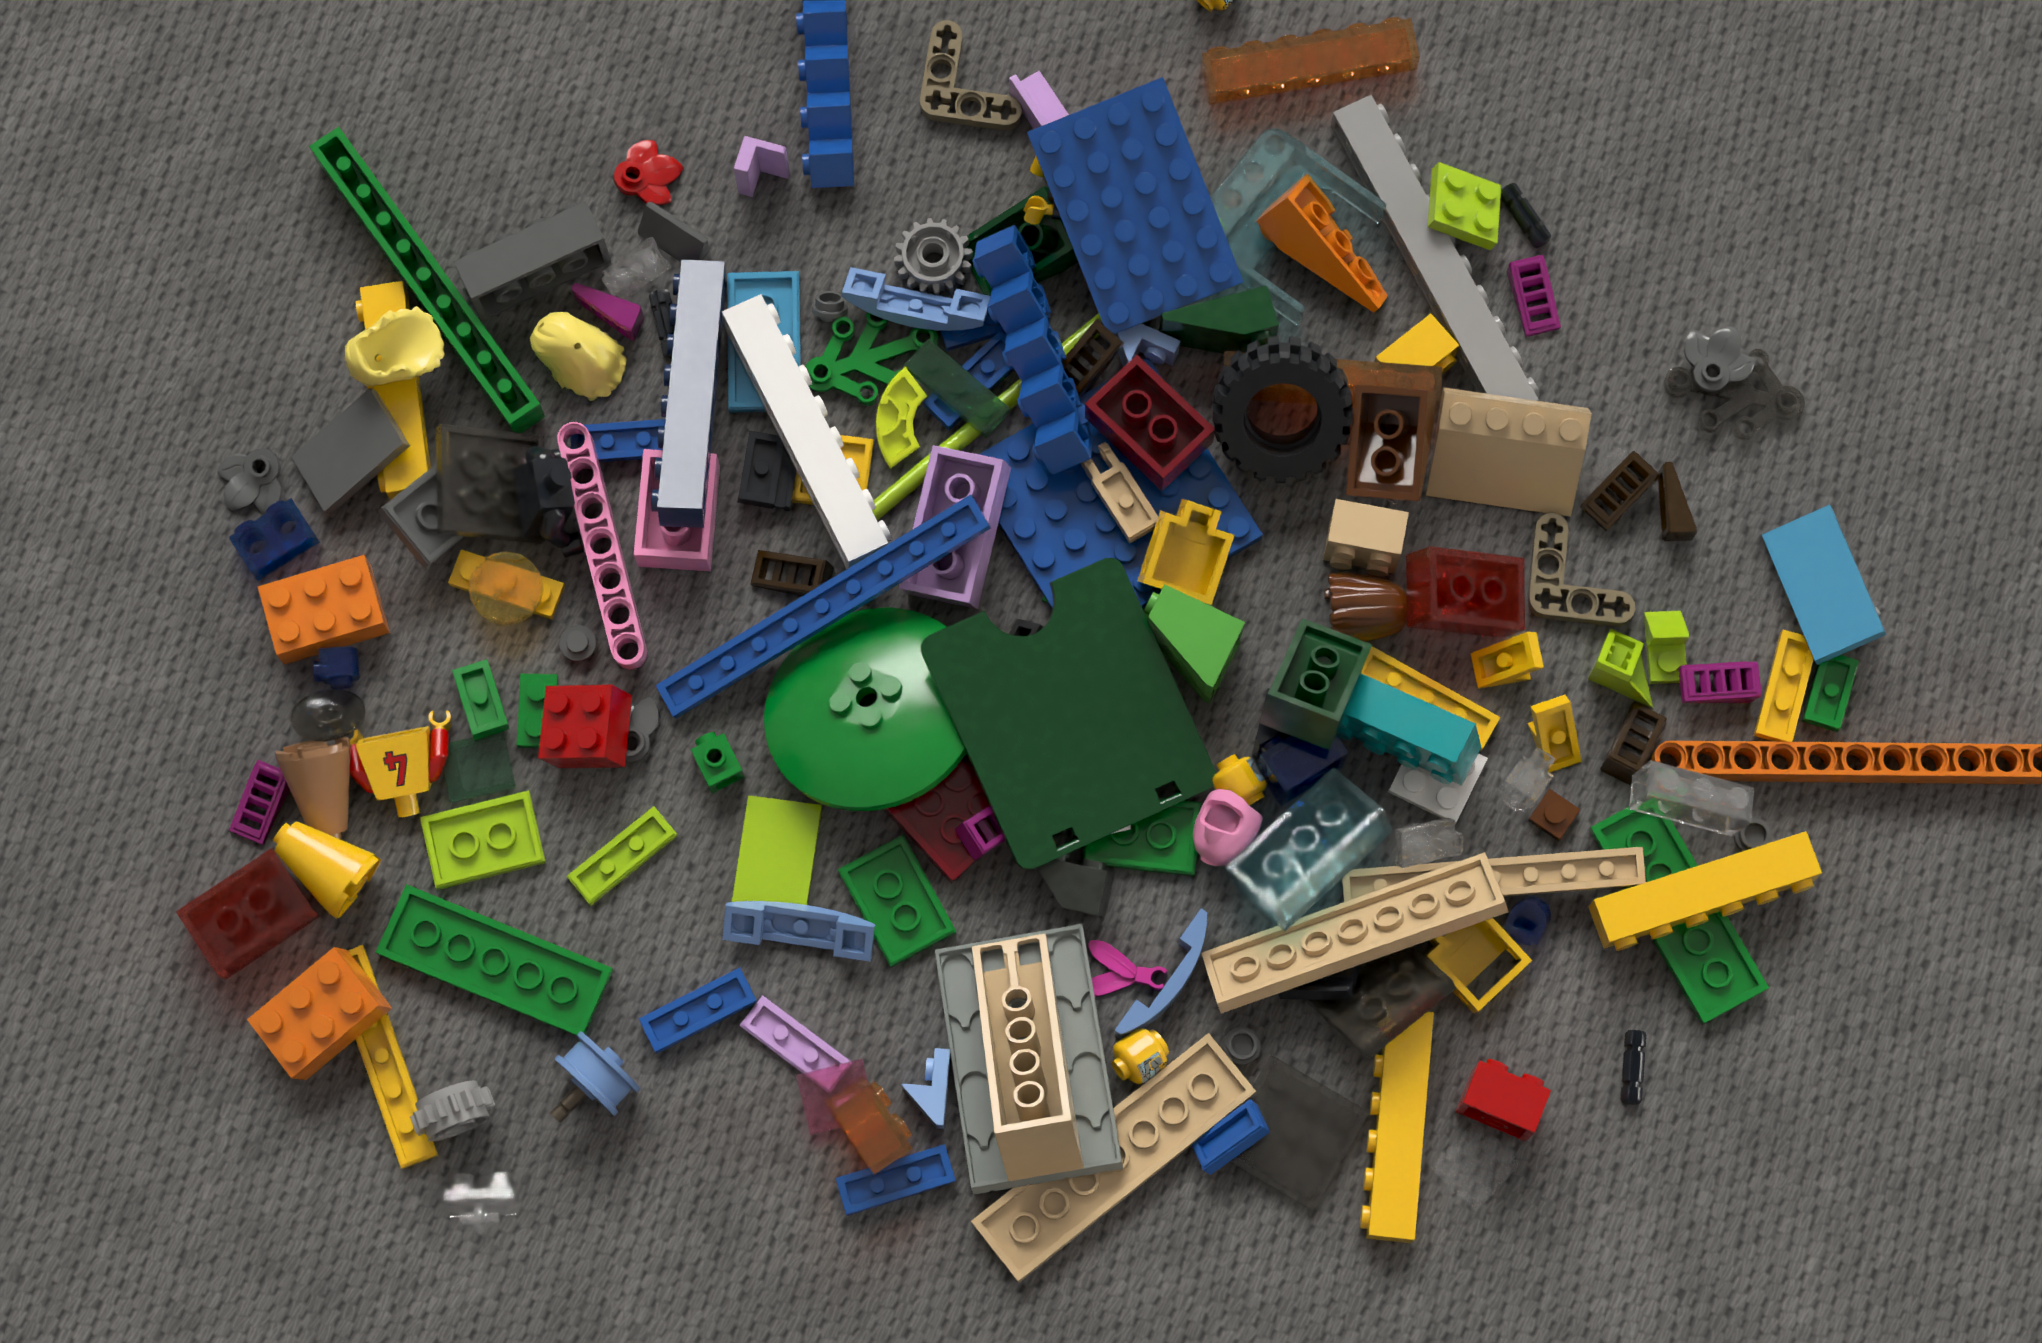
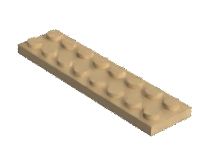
M1484 852L1210 949L1201 954L1220 1012L1224 1013L1508 913V908Z
M1208 1033L1113 1108L1123 1169L1103 1171L1102 1173L1073 1178L1067 1177L1062 1180L1033 1185L1027 1184V1186L1012 1188L971 1220V1223L1019 1283L1188 1149L1220 1120L1252 1098L1257 1091Z

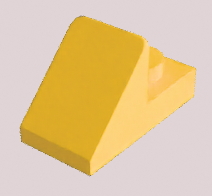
M1525 632L1470 653L1479 689L1531 680V672L1544 668L1536 632Z
M1562 695L1531 706L1533 721L1529 722L1528 726L1546 772L1550 773L1582 762L1571 702L1568 697Z

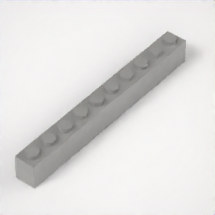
M1369 95L1334 111L1331 120L1334 132L1437 321L1459 344L1456 356L1475 391L1539 401L1538 397L1540 394L1536 383L1531 377L1526 378L1521 368L1523 363L1519 352L1514 346L1509 347L1504 337L1506 335L1504 325L1497 315L1492 316L1487 306L1489 304L1487 294L1481 285H1475L1470 275L1472 274V268L1464 254L1459 255L1454 246L1455 237L1427 227L1430 194L1426 195L1421 186L1422 177L1416 165H1410L1404 155L1406 149L1401 137L1397 133L1393 135L1389 128V117L1384 106L1381 103L1377 105L1372 95Z

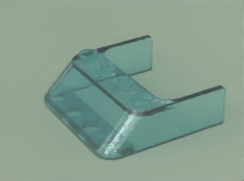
M1272 128L1266 130L1258 137L1212 194L1211 200L1244 281L1239 285L1246 290L1267 285L1274 310L1298 326L1303 320L1305 307L1254 270L1255 266L1274 244L1263 236L1260 226L1256 222L1257 219L1273 202L1307 173L1322 191H1331L1378 224L1384 218L1387 204L1287 132Z

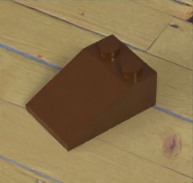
M1355 385L1346 495L1420 501L1434 428L1437 391Z

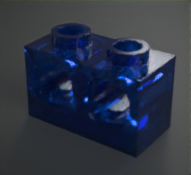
M292 498L272 504L266 510L265 515L255 521L248 520L240 524L235 529V533L228 537L257 581L320 543ZM288 521L297 522L296 528L291 533H280L284 523ZM265 541L262 551L255 554L249 553V548L254 542Z

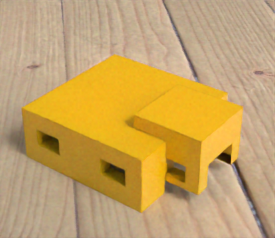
M1181 499L1176 516L1160 511L1137 581L1160 589L1165 584L1203 603L1212 605L1234 539L1233 534L1216 529L1222 511L1185 499Z
M1494 918L1448 933L1444 937L1440 936L1429 940L1433 947L1422 957L1429 967L1473 1013L1479 1012L1532 961ZM1506 949L1516 960L1519 959L1520 961L1478 1000L1466 986Z

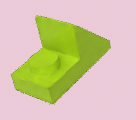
M1681 611L1644 612L1649 684L1680 683L1678 667L1687 665L1685 644L1689 639V632Z

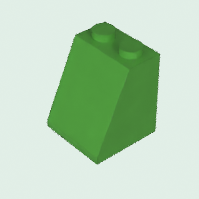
M1164 584L1160 594L1153 592L1144 611L1146 613L1145 616L1163 655L1204 702L1210 704L1242 640L1245 622Z

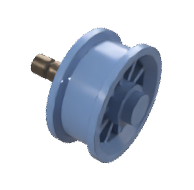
M581 1031L577 1034L579 1041L564 1057L557 1055L554 1058L572 1077L571 1081L576 1085L560 1101V1105H557L550 1112L560 1124L568 1116V1113L572 1112L586 1096L592 1101L596 1099L615 1117L618 1113L616 1106L631 1090L637 1093L641 1089L620 1067L624 1061L612 1049L607 1047L603 1051Z

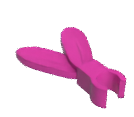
M1091 940L1088 943L1092 956L1112 971L1092 978L1095 997L1121 990L1133 983L1150 986L1156 991L1163 989L1164 984L1156 985L1152 982L1151 978L1157 972L1164 975L1168 974L1164 967L1136 968L1134 963L1110 944L1099 940Z

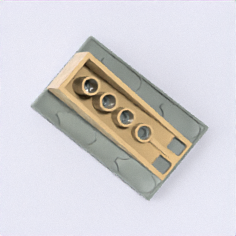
M1078 924L936 949L935 956L973 1195L987 1193L992 1190L998 1191L1027 1186V1184L1033 1185L1062 1180L1067 1177L1073 1178L1102 1173L1103 1171L1123 1169L1083 925Z

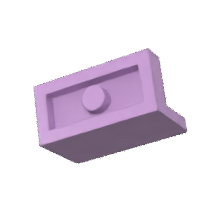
M1040 71L1022 81L1019 80L1016 74L1009 78V93L1019 101L1022 112L1033 129L1069 115Z
M744 136L734 166L739 194L753 197L760 172L788 179L790 169L786 147Z

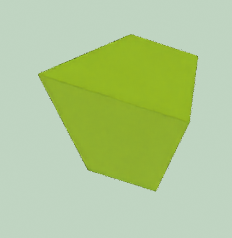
M1610 628L1588 679L1653 708L1641 655L1644 643Z

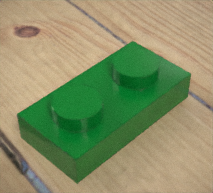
M1839 655L1817 665L1802 722L1834 732H1838L1841 729L1859 660Z
M488 659L452 670L474 740L509 730L510 728Z
M520 673L517 729L518 748L540 747L546 686H558L559 677L557 674Z

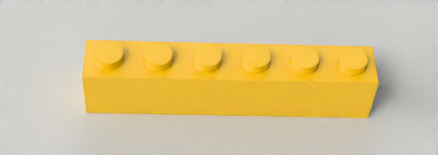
M403 281L360 287L361 300L356 301V312L359 322H364L365 330L374 325L389 310L392 312H397L400 309L410 310L408 291ZM379 355L376 359L379 362L382 358ZM419 376L408 380L375 385L374 387L367 386V389L371 388L378 392L410 445L377 474L381 493L386 492L390 500L431 468Z
M1807 831L1596 898L1588 907L1603 948L1615 946L1616 951L1636 945L1638 943L1636 938L1650 934L1651 939L1671 934L1673 932L1672 927L1682 923H1686L1687 928L1703 924L1708 921L1707 915L1721 911L1722 916L1737 913L1744 909L1742 904L1756 900L1758 905L1769 903L1778 899V892L1791 889L1793 894L1803 892L1814 887L1813 881L1822 874Z
M1388 1008L1385 1018H1378L1376 1039L1383 1040L1382 1055L1375 1054L1373 1077L1380 1078L1379 1092H1372L1370 1101V1115H1376L1375 1130H1368L1366 1148L1367 1152L1373 1153L1372 1168L1365 1167L1363 1190L1370 1191L1369 1206L1362 1205L1360 1215V1228L1367 1229V1239L1412 1243L1415 1240L1434 1012Z

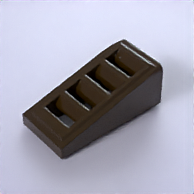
M1099 319L1093 322L1066 355V360L1061 361L1068 378L1074 380L1079 398L1092 389L1124 345V342L1106 328ZM1097 333L1111 344L1107 350L1094 339ZM1089 345L1102 355L1099 360L1086 350ZM1081 356L1093 366L1090 371L1078 361ZM1073 367L1084 376L1082 381L1070 372Z
M1632 451L1585 499L1580 508L1601 528L1607 531L1656 483L1660 475L1637 452ZM1629 468L1643 480L1642 483L1628 471ZM1619 478L1624 480L1634 490L1632 494L1617 482ZM1609 488L1624 501L1621 505L1606 492ZM1598 498L1613 511L1610 516L1595 503Z
M1664 462L1658 471L1660 475L1658 478L1662 540L1692 541L1697 534V527L1673 463Z
M758 550L750 585L804 596L830 580L834 567L827 560ZM769 562H776L772 580L765 579ZM784 564H787L789 569L786 582H780ZM802 567L804 571L801 584H795L798 569ZM816 570L813 585L810 586L813 571Z
M1634 701L1600 770L1633 786L1640 777L1667 718ZM1642 716L1656 724L1651 732L1633 723L1634 718L1636 717L1650 724L1640 717ZM1628 731L1647 739L1646 744L1628 735ZM1622 744L1640 752V756L1638 757L1621 748Z

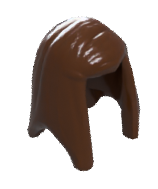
M1342 572L1329 574L1328 582L1330 587L1324 590V598L1330 599V609L1333 611L1330 614V624L1332 625L1330 629L1368 642L1397 634L1408 623L1412 603L1406 590L1399 584L1388 579L1369 575Z

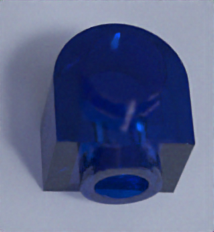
M354 647L319 648V660H313L315 682L330 684L332 689H348L353 687V682L360 679L358 649Z
M1538 897L1523 898L1512 908L1503 929L1510 932V937L1518 943L1530 946L1531 943L1538 945L1543 939L1551 920L1550 908L1545 901Z

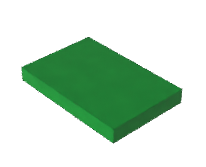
M1184 800L1131 824L1129 830L1109 834L1085 845L1083 859L1106 863L1105 867L1194 877L1197 851L1193 842V830L1196 818L1202 807V802Z
M904 835L838 869L864 920L875 924L874 939L890 968L956 933L951 920Z

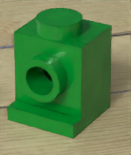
M709 732L695 740L696 747L690 750L712 794L745 778L743 770L724 733L716 736L715 732ZM719 752L722 754V758L719 762L712 763L708 760L710 754Z

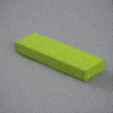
M653 806L568 874L567 878L591 906L678 835Z

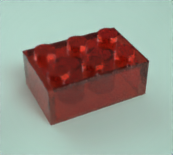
M1433 546L1406 555L1407 627L1488 637H1505L1525 630L1524 558Z
M272 848L176 911L216 974L224 980L320 917L285 863Z

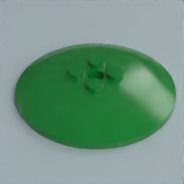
M892 607L863 609L850 613L797 645L788 654L776 672L768 691L764 711V729L769 751L776 765L792 786L810 799L829 807L848 811H874L895 807L925 794L937 786L957 767L966 755L965 748L921 654L922 641L930 634L946 628L945 625L927 615L907 609ZM865 695H877V700L873 705L868 707L859 705Z

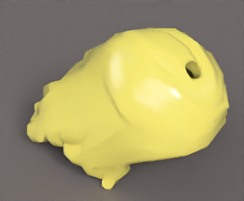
M416 306L412 310L400 309L397 312L389 310L374 325L348 341L345 346L344 358L351 377L366 386L374 387L375 385L412 379L416 376H422L424 373L432 372L434 368L441 366L440 359H443L445 355L443 351L445 344L441 338L440 330L433 322V317L428 313H424ZM380 355L382 359L378 362L376 358Z
M568 312L549 313L538 322L530 336L532 350L543 364L551 370L554 380L559 383L561 388L572 389L575 394L586 396L589 401H594L598 397H608L611 391L615 390L621 383L622 376L626 372L627 359L622 355L624 347L619 345L618 341L611 338L607 333L600 331L598 327L588 324L570 315Z

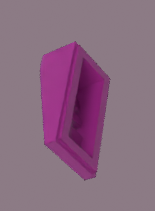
M1544 255L1510 262L1506 272L1525 337L1560 329L1561 325ZM1535 271L1537 274L1525 278L1520 277V275L1527 274ZM1536 285L1541 287L1540 290L1524 293L1523 288ZM1542 299L1545 301V304L1527 308V303ZM1544 313L1549 315L1548 319L1535 322L1530 321L1531 316Z
M579 283L573 284L571 290L578 304L629 340L635 341L644 320L640 305Z
M1726 662L1681 665L1678 667L1682 703H1751L1761 697L1758 662ZM1694 675H1699L1701 693H1696ZM1710 675L1714 676L1715 692H1711ZM1725 675H1729L1731 691H1727Z
M260 760L256 761L229 828L230 832L264 846L290 790L280 768ZM264 776L278 781L276 788L263 783ZM257 790L272 795L271 802L255 796ZM253 804L267 810V812L263 816L248 809ZM246 817L262 824L260 830L242 824L244 818Z
M990 806L955 828L957 835L974 860L1005 842ZM985 818H988L999 835L996 838L985 823Z

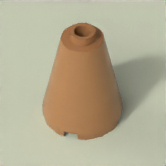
M341 736L334 737L335 744L327 745V742H324L323 738L283 747L284 752L275 751L277 763L305 825L340 839L342 837L341 832L348 829L350 739Z

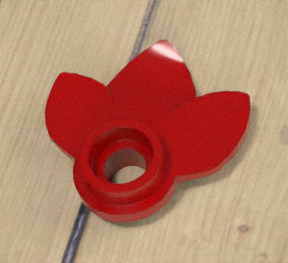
M644 140L629 148L626 161L621 162L615 168L613 180L618 190L625 195H637L646 204L653 202L657 206L665 205L671 202V195L666 186L680 176L683 166L671 156L658 155L656 141ZM626 173H633L637 175L638 178L630 179L627 177Z

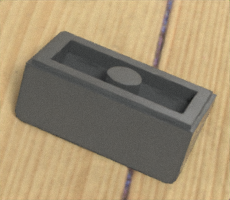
M653 202L647 203L638 228V235L680 262L681 260H704L709 253L707 237Z

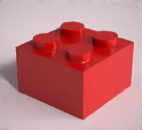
M612 684L546 686L538 758L557 768H625L632 695Z
M1487 1059L1485 1063L1479 1060L1470 1073L1455 1113L1526 1142L1536 1131L1551 1090L1543 1087L1545 1082L1535 1076L1524 1073L1521 1078L1507 1072L1509 1067L1499 1061Z

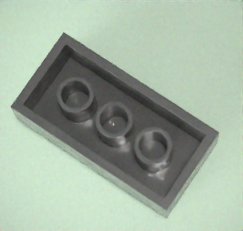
M585 201L580 204H568L561 208L558 214L550 218L535 219L527 224L526 229L515 234L506 233L494 239L493 244L482 249L473 248L461 254L460 259L453 262L474 309L482 322L610 263L611 259L605 239Z

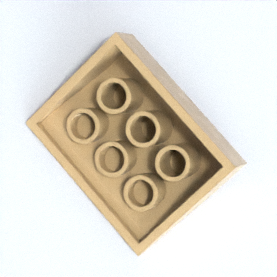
M1443 387L1426 496L1542 513H1556L1571 517L1592 413L1588 408Z

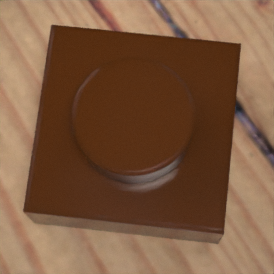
M1549 789L1528 821L1559 842L1581 809Z

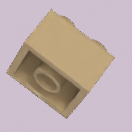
M1335 499L1323 560L1330 561V566L1337 569L1349 570L1352 566L1366 568L1368 574L1374 576H1387L1388 572L1395 573L1402 553L1409 512Z

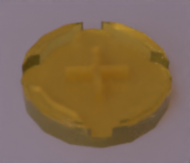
M507 551L495 553L485 558V561L472 572L468 587L471 602L480 616L491 623L504 626L521 623L532 616L541 604L544 591L541 575L534 564L521 554Z

